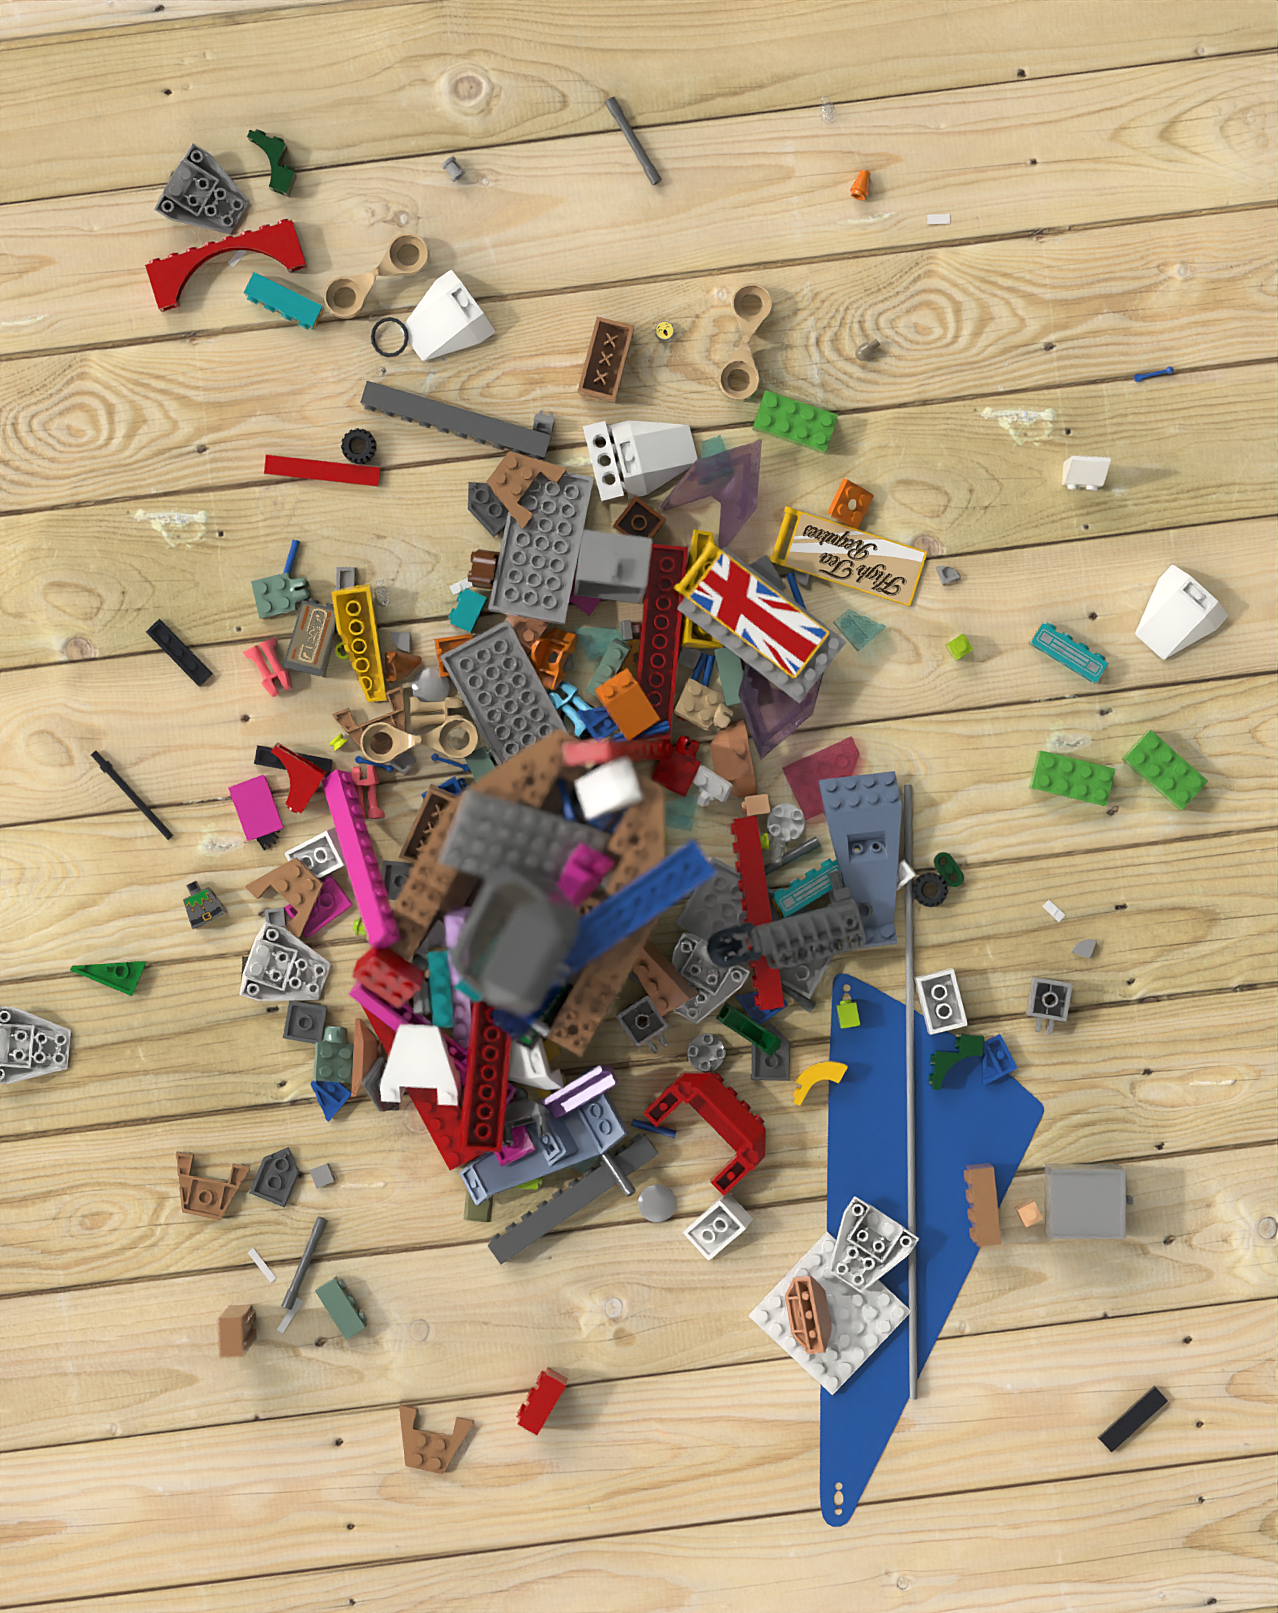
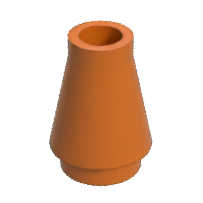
M859 171L850 189L852 198L865 200L868 196L871 175L869 171Z

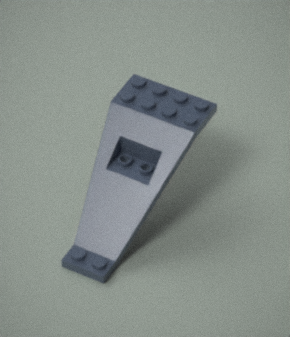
M895 771L819 780L825 818L844 887L849 886L851 896L856 904L867 902L873 908L872 916L862 921L866 942L861 948L897 944L894 914L902 803ZM866 906L859 908L861 916L865 917L868 914Z
M594 1067L588 1068L574 1081L594 1070ZM607 1091L560 1119H555L551 1108L545 1107L550 1111V1118L548 1120L549 1136H546V1133H544L545 1137L538 1136L537 1122L525 1125L536 1148L535 1151L501 1167L495 1152L485 1151L468 1164L459 1174L475 1205H482L492 1195L604 1154L629 1134Z

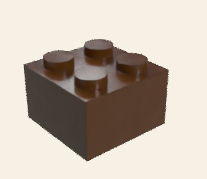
M635 496L613 524L612 528L620 535L653 539L666 522V518Z

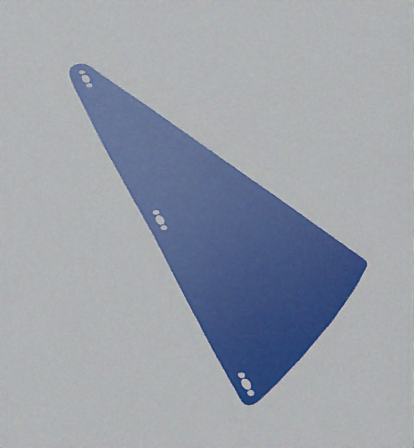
M837 974L833 979L829 1061L841 1062L848 1065L839 1084L829 1080L827 1232L836 1240L843 1213L854 1196L878 1209L908 1230L906 1005L850 975ZM845 984H848L850 986V990L848 992H845L843 990V986ZM844 993L850 995L851 1002H856L860 1021L859 1026L840 1028L836 1005L840 1004ZM914 1010L916 1236L919 1238L916 1243L918 1380L980 1249L970 1239L969 1228H972V1223L968 1219L967 1211L971 1207L966 1199V1189H969L967 1182L964 1180V1170H967L966 1165L990 1163L994 1167L997 1205L999 1209L1043 1115L1044 1107L1041 1102L1009 1074L984 1085L983 1055L970 1056L955 1063L944 1076L941 1089L932 1090L931 1085H928V1076L933 1070V1066H930V1056L934 1054V1050L957 1052L958 1049H955L956 1036L948 1031L930 1035L927 1031L924 1016ZM907 1256L878 1280L909 1308ZM909 1315L833 1395L820 1385V1507L825 1522L832 1527L843 1526L853 1515L858 1501L910 1397ZM838 1482L842 1484V1489L840 1490L835 1489V1484ZM837 1491H840L843 1495V1502L840 1506H836L834 1503V1494ZM837 1507L842 1509L840 1515H836L834 1512Z

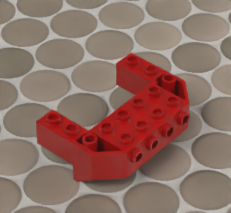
M683 1071L643 1110V1114L657 1127L681 1102L689 1103L735 1150V1155L710 1179V1183L725 1196L750 1170L753 1171L765 1157L766 1128L763 1125L765 1121L758 1114L754 1116L749 1111L751 1106L745 1100L741 1102L736 1097L738 1093L731 1086L727 1088L722 1083L725 1080L717 1072L713 1074L712 1072Z

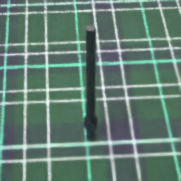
M95 750L91 756L100 765L99 768L104 774L107 773L167 840L172 838L174 835L112 768L113 765Z

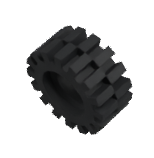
M355 428V430H349L350 432L346 433L341 441L343 455L355 464L369 462L375 456V451L377 450L374 437L365 429ZM357 439H362L366 443L365 451L360 454L353 452L351 447L352 443Z
M930 872L921 874L913 883L914 898L923 906L936 907L946 899L948 885L939 874ZM928 882H933L938 888L937 894L933 897H927L923 893V887Z

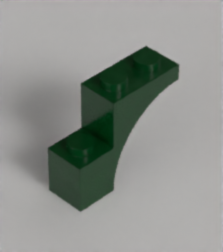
M258 129L255 131L249 130L248 140L259 146L266 153L270 161V190L289 197L297 175L292 167L287 165L281 167L287 151L284 140L276 136L270 138L266 136L265 132Z
M727 1002L717 1015L716 1019L754 1044L767 1055L772 1057L779 1050L782 1040Z
M959 1033V1037L955 1038V1049H958L957 1052L934 1050V1054L930 1056V1066H933V1070L928 1076V1085H931L932 1090L941 1089L944 1076L955 1063L970 1056H982L983 1035Z

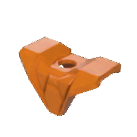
M554 628L533 643L530 662L543 687L555 691L565 676L563 667L567 657L575 651L578 639L576 634ZM552 653L558 654L555 663L549 662V656Z

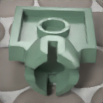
M288 572L251 581L259 619L298 610L297 603L299 601L307 600L311 597V590H300V588L310 586L308 580L303 577L291 579Z
M341 1026L325 1027L323 1041L315 1043L313 1081L352 1083L354 1044H349L347 1041V1028Z

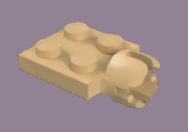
M691 678L687 679L673 710V713L705 730L710 725L724 729L731 721L729 717L733 716V710L721 702L723 695Z

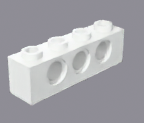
M602 421L583 426L601 502L624 498V492H627L625 482L620 481L619 478L622 470L620 462H615L614 455H617L615 443L611 444L609 437L613 436L610 425L606 426V422ZM599 438L606 441V445L602 448L595 445L596 440ZM601 458H610V465L602 466L600 464ZM609 475L614 476L616 479L612 485H608L604 481Z

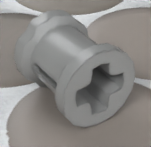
M454 156L448 158L441 165L452 177V182L459 180L466 173V170L462 169L456 162Z

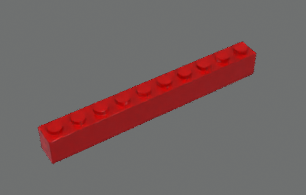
M757 816L732 819L729 827L731 835L734 834L735 842H732L733 853L737 854L738 860L735 861L736 873H740L738 889L743 894L740 904L742 911H745L746 915L743 923L751 922L754 926L772 922ZM746 938L747 949H750L751 952H752V948H751V946L748 945L747 938ZM761 956L759 960H749V966L754 971V976H751L752 986L756 987L757 995H754L755 1006H759V1010L784 1007L779 969L770 968L765 956Z

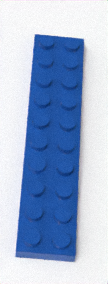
M692 840L579 919L576 937L562 963L571 966L574 969V973L714 875L716 871L695 841ZM558 969L556 973L566 978L571 975L561 969ZM553 979L550 984L551 987L557 985L558 982Z

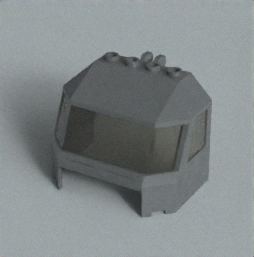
M505 863L495 870L480 873L487 883L453 948L445 943L452 966L461 979L488 1000L489 1003L524 1016L539 1007L553 979L558 983L567 984L568 979L566 977L556 974L558 969L566 973H573L574 969L562 962L576 937L579 911L557 883Z

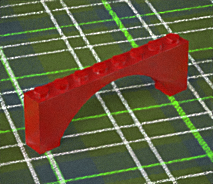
M282 219L273 226H270V224L259 227V230L253 232L252 230L243 231L237 237H224L221 242H207L204 244V247L198 249L197 247H191L182 254L172 253L167 255L168 258L162 260L160 258L150 260L149 264H146L145 267L158 309L164 312L180 307L178 302L181 293L192 274L206 261L223 253L241 250L261 253L283 264L289 273L307 268L293 221Z
M670 739L607 740L564 744L566 765L611 762L628 758L631 762L672 759L671 754L673 753Z

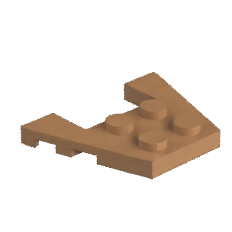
M509 451L489 477L487 484L508 509V512L514 517L520 528L524 530L532 519L533 513L519 505V501L539 474L557 484L567 469Z
M402 686L386 692L393 710L390 713L356 726L349 708L332 715L360 749V740L364 730L374 723H387L396 729L406 732ZM378 733L372 739L371 746L375 753L383 755L391 750L393 741L389 734Z
M294 858L246 885L245 888L257 899L270 886L281 894L298 911L286 928L297 938H301L324 883L300 859Z
M177 1151V1172L182 1212L220 1220L249 1172L250 1166L233 1163L229 1183L191 1175L194 1155Z
M400 1404L399 1411L405 1466L443 1474L471 1428L473 1420L456 1417L452 1436L413 1428L417 1408Z

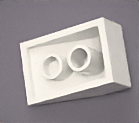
M1071 456L1063 463L1062 486H1067V489L1071 490L1086 487V490L1097 491L1098 488L1104 485L1111 458Z
M628 758L608 764L576 782L588 820L644 799L632 762Z
M335 827L284 853L288 862L294 858L300 859L318 878L346 865Z
M728 1192L725 1196L722 1195L682 1233L709 1261L742 1233L753 1221V1218Z

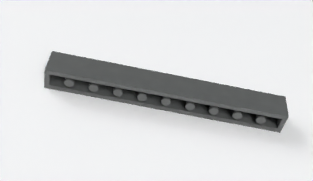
M366 381L360 401L364 409L375 412V409L383 411V415L393 418L394 415L401 417L400 420L412 423V420L420 422L419 426L430 429V426L437 427V431L448 434L449 431L454 432L456 437L467 439V437L474 438L476 443L485 445L487 442L493 444L492 447L495 449L503 450L507 448L511 452L521 455L524 453L538 460H545L552 438L551 435L370 381Z
M641 1134L636 1135L631 1139L632 1143L627 1147L622 1145L615 1150L616 1154L612 1157L625 1176L630 1175L658 1155V1151L646 1134L642 1136ZM603 1159L599 1162L601 1165L597 1168L591 1167L583 1173L584 1177L579 1180L575 1178L569 1182L567 1189L564 1191L559 1189L552 1194L553 1198L550 1201H542L536 1206L537 1210L532 1213L530 1211L526 1212L521 1216L522 1220L517 1224L512 1222L505 1227L506 1231L501 1235L497 1233L489 1239L488 1247L500 1265L617 1184V1180Z

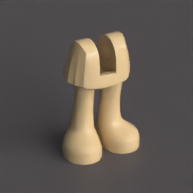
M410 697L411 714L444 711V714L412 715L413 733L419 732L425 725L444 724L452 718L465 719V715L456 714L451 716L450 708L464 707V701L461 699L446 697L445 701L421 702L418 697Z

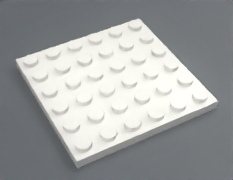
M826 1232L748 1316L833 1395L910 1314V1310L879 1280H876L860 1293L830 1273L828 1270L836 1239ZM813 1276L825 1290L832 1325L825 1353L807 1354L805 1348L798 1343L791 1333L785 1294L794 1277Z

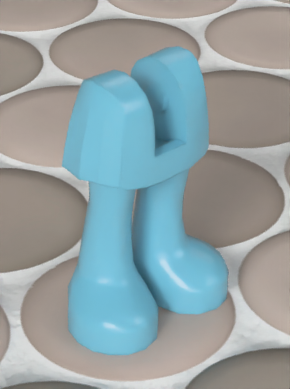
M563 680L559 686L568 697L563 701L554 690L548 696L555 709H561L573 721L575 734L578 738H581L588 730L569 703L572 701L579 710L593 708L585 703L577 694L579 689Z

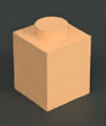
M768 794L744 797L745 801H741L742 811L747 813V816L770 813Z
M1032 1199L1015 1207L1025 1227L1043 1219L1036 1203Z

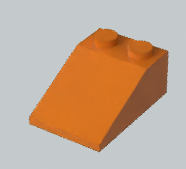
M627 668L595 689L597 698L627 740H632L660 721L657 713Z

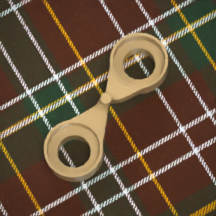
M413 233L400 234L390 242L380 264L369 273L355 276H340L331 280L324 291V301L328 310L338 318H353L364 308L365 300L377 276H413L420 273L426 267L429 260V252L425 242ZM405 246L416 247L420 252L419 260L412 266L402 265L398 260V253ZM351 289L355 292L356 302L351 308L341 309L335 304V296L339 290Z
M747 283L739 287L735 291L731 303L732 312L736 318L742 341L730 360L722 367L718 382L721 392L727 398L734 401H744L753 396L759 384V374L753 361L749 341L762 322L768 318L772 308V298L765 287L756 283ZM749 295L758 297L762 302L761 312L755 316H748L743 313L740 303L744 297ZM743 371L748 375L750 384L745 390L737 392L729 387L727 379L732 372Z
M452 718L422 736H413L394 728L390 724L379 722L368 726L364 730L360 746L363 754L369 760L379 764L393 761L416 744H424L454 759H464L472 755L477 749L479 735L475 726L463 718ZM456 728L465 729L470 737L467 747L461 750H454L448 743L450 732ZM378 733H387L392 738L393 746L387 754L380 755L372 749V739Z

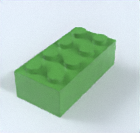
M765 390L752 430L825 454L838 415Z
M1147 730L1122 758L1126 764L1178 810H1183L1208 782L1206 778L1152 730Z
M1038 751L1029 788L1099 806H1107L1116 769L1045 751Z

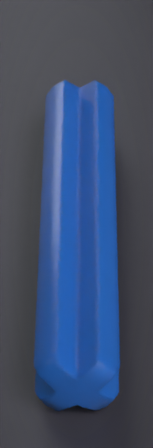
M668 721L656 723L632 740L669 731ZM623 733L613 736L614 740H627Z

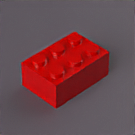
M371 947L356 961L352 978L399 1008L421 989L426 972L388 947L385 949Z
M547 1367L546 1371L542 1370L536 1379V1388L532 1387L530 1389L526 1405L522 1403L516 1416L518 1418L517 1425L536 1436L567 1386V1378Z

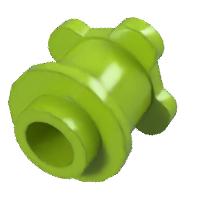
M359 917L353 923L352 930L355 931L357 936L359 934L367 936L362 917Z

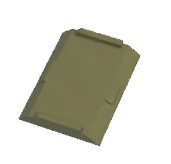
M467 1189L464 1219L477 1222H491L493 1195L482 1205L476 1206Z

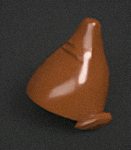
M387 651L385 653L387 672L384 673L387 682L393 683L410 675L421 663V656H413L399 651Z

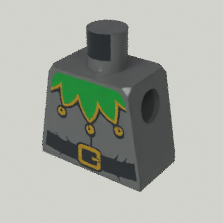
M197 881L186 885L191 896L183 899L192 929H196L227 913L226 908L210 887L201 890Z

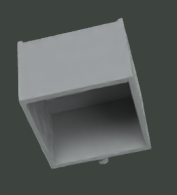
M583 529L574 595L641 604L646 589L652 539Z
M1045 1164V1233L1051 1239H1125L1126 1203L1133 1204V1197L1126 1195V1170L1118 1164Z

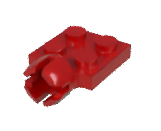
M680 736L675 747H673L672 759L660 760L651 780L668 790L686 797L701 764V761L696 759L700 744L693 739L688 749L685 746L689 737Z

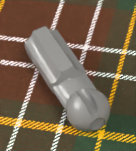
M415 956L410 961L424 972L428 970V960L424 957ZM425 976L421 989L413 995L414 1014L417 1015L430 1014L432 1012L430 983L426 982Z

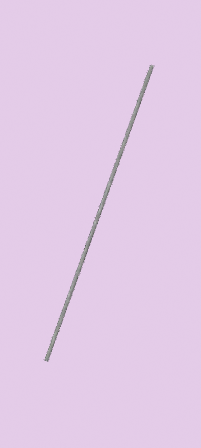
M904 785L905 860L911 868L912 785ZM912 878L905 884L908 1230L916 1236ZM915 1245L908 1255L910 1310L909 1377L910 1399L912 1400L917 1399Z

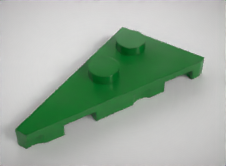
M134 961L73 965L70 971L133 996L147 962Z

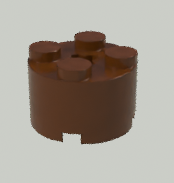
M478 549L476 552L472 551L470 557L472 568L468 572V582H472L473 587L493 589L500 552Z

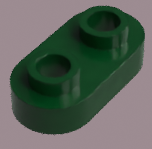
M938 853L933 860L935 868L941 877L945 879L948 886H960L964 881L963 872L949 853ZM941 858L946 859L945 865L940 864ZM952 874L957 875L956 881L950 879Z

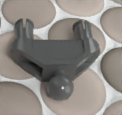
M518 1088L513 1095L516 1102L509 1103L505 1108L502 1146H509L508 1142H510V1146L514 1144L513 1128L537 1122V1134L539 1137H545L544 1133H546V1136L550 1135L548 1124L550 1111L528 1099V1092L525 1089Z

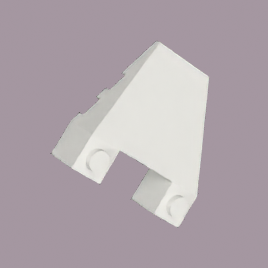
M400 1024L380 1084L381 1101L401 1102L405 1086L437 1088L438 1104L458 1105L462 1093L461 1075L454 1066V1060L449 1055L448 1046L438 1026Z

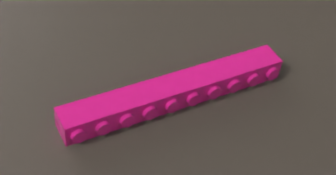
M336 769L322 780L323 788L369 944L372 947L385 949L400 938L353 778L350 772Z
M356 981L348 994L396 1032H398L400 1024L434 1026L422 1015L414 1014V1009L406 1003L398 1008L358 981ZM441 1031L448 1046L449 1055L452 1056L454 1066L461 1075V1082L465 1084L468 1051ZM508 1082L505 1106L508 1105L517 1090Z

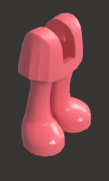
M276 637L260 643L261 649L274 670L273 674H271L263 659L259 645L243 652L245 657L252 659L264 679L261 684L272 697L279 694L274 682L278 679L286 691L292 688L289 670L283 669L275 652V647L278 644Z
M374 765L367 766V779L362 780L360 766L353 767L351 776L364 819L367 820L364 787H367L368 819L385 818V813L379 808L377 801L376 785L380 784L376 767Z

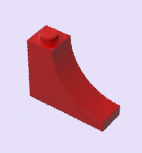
M277 742L271 752L282 761L290 780V790L285 805L293 813L297 814L299 812L302 814L327 772Z

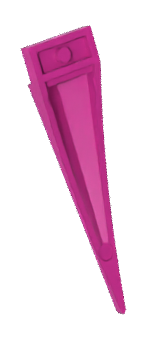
M581 843L569 858L557 884L577 908L603 881V877L614 865V862L600 852ZM550 897V899L564 904L561 900Z

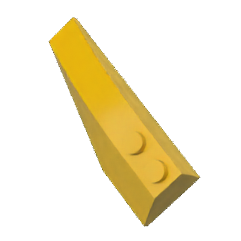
M693 530L686 574L707 548L706 544L710 541L715 545L713 532ZM713 552L686 587L687 591L690 592L717 556L716 553ZM682 613L679 646L696 649L723 647L722 643Z
M371 584L351 586L332 591L337 631L343 641L344 648L351 660L352 667L356 672L367 702L387 700Z

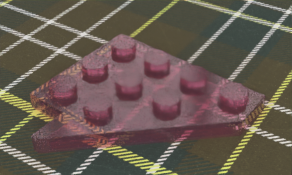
M852 736L782 768L805 820L821 813L825 816L819 780L852 775L860 754Z

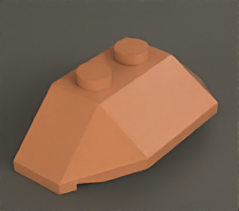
M509 615L505 620L509 621L527 657L532 651L533 643L543 636L551 624L550 622Z
M744 719L732 721L726 728L720 729L710 744L714 772L733 785L730 793L737 798L757 795L755 774Z
M360 1018L355 1019L351 1097H356L364 1089L362 1080L378 1059V1055L382 1053V1044L379 1043V1038Z
M813 1276L794 1277L785 1294L791 1333L798 1343L805 1348L807 1354L825 1353L832 1330L825 1290Z

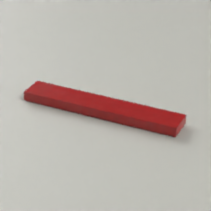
M266 455L264 474L379 487L381 468Z

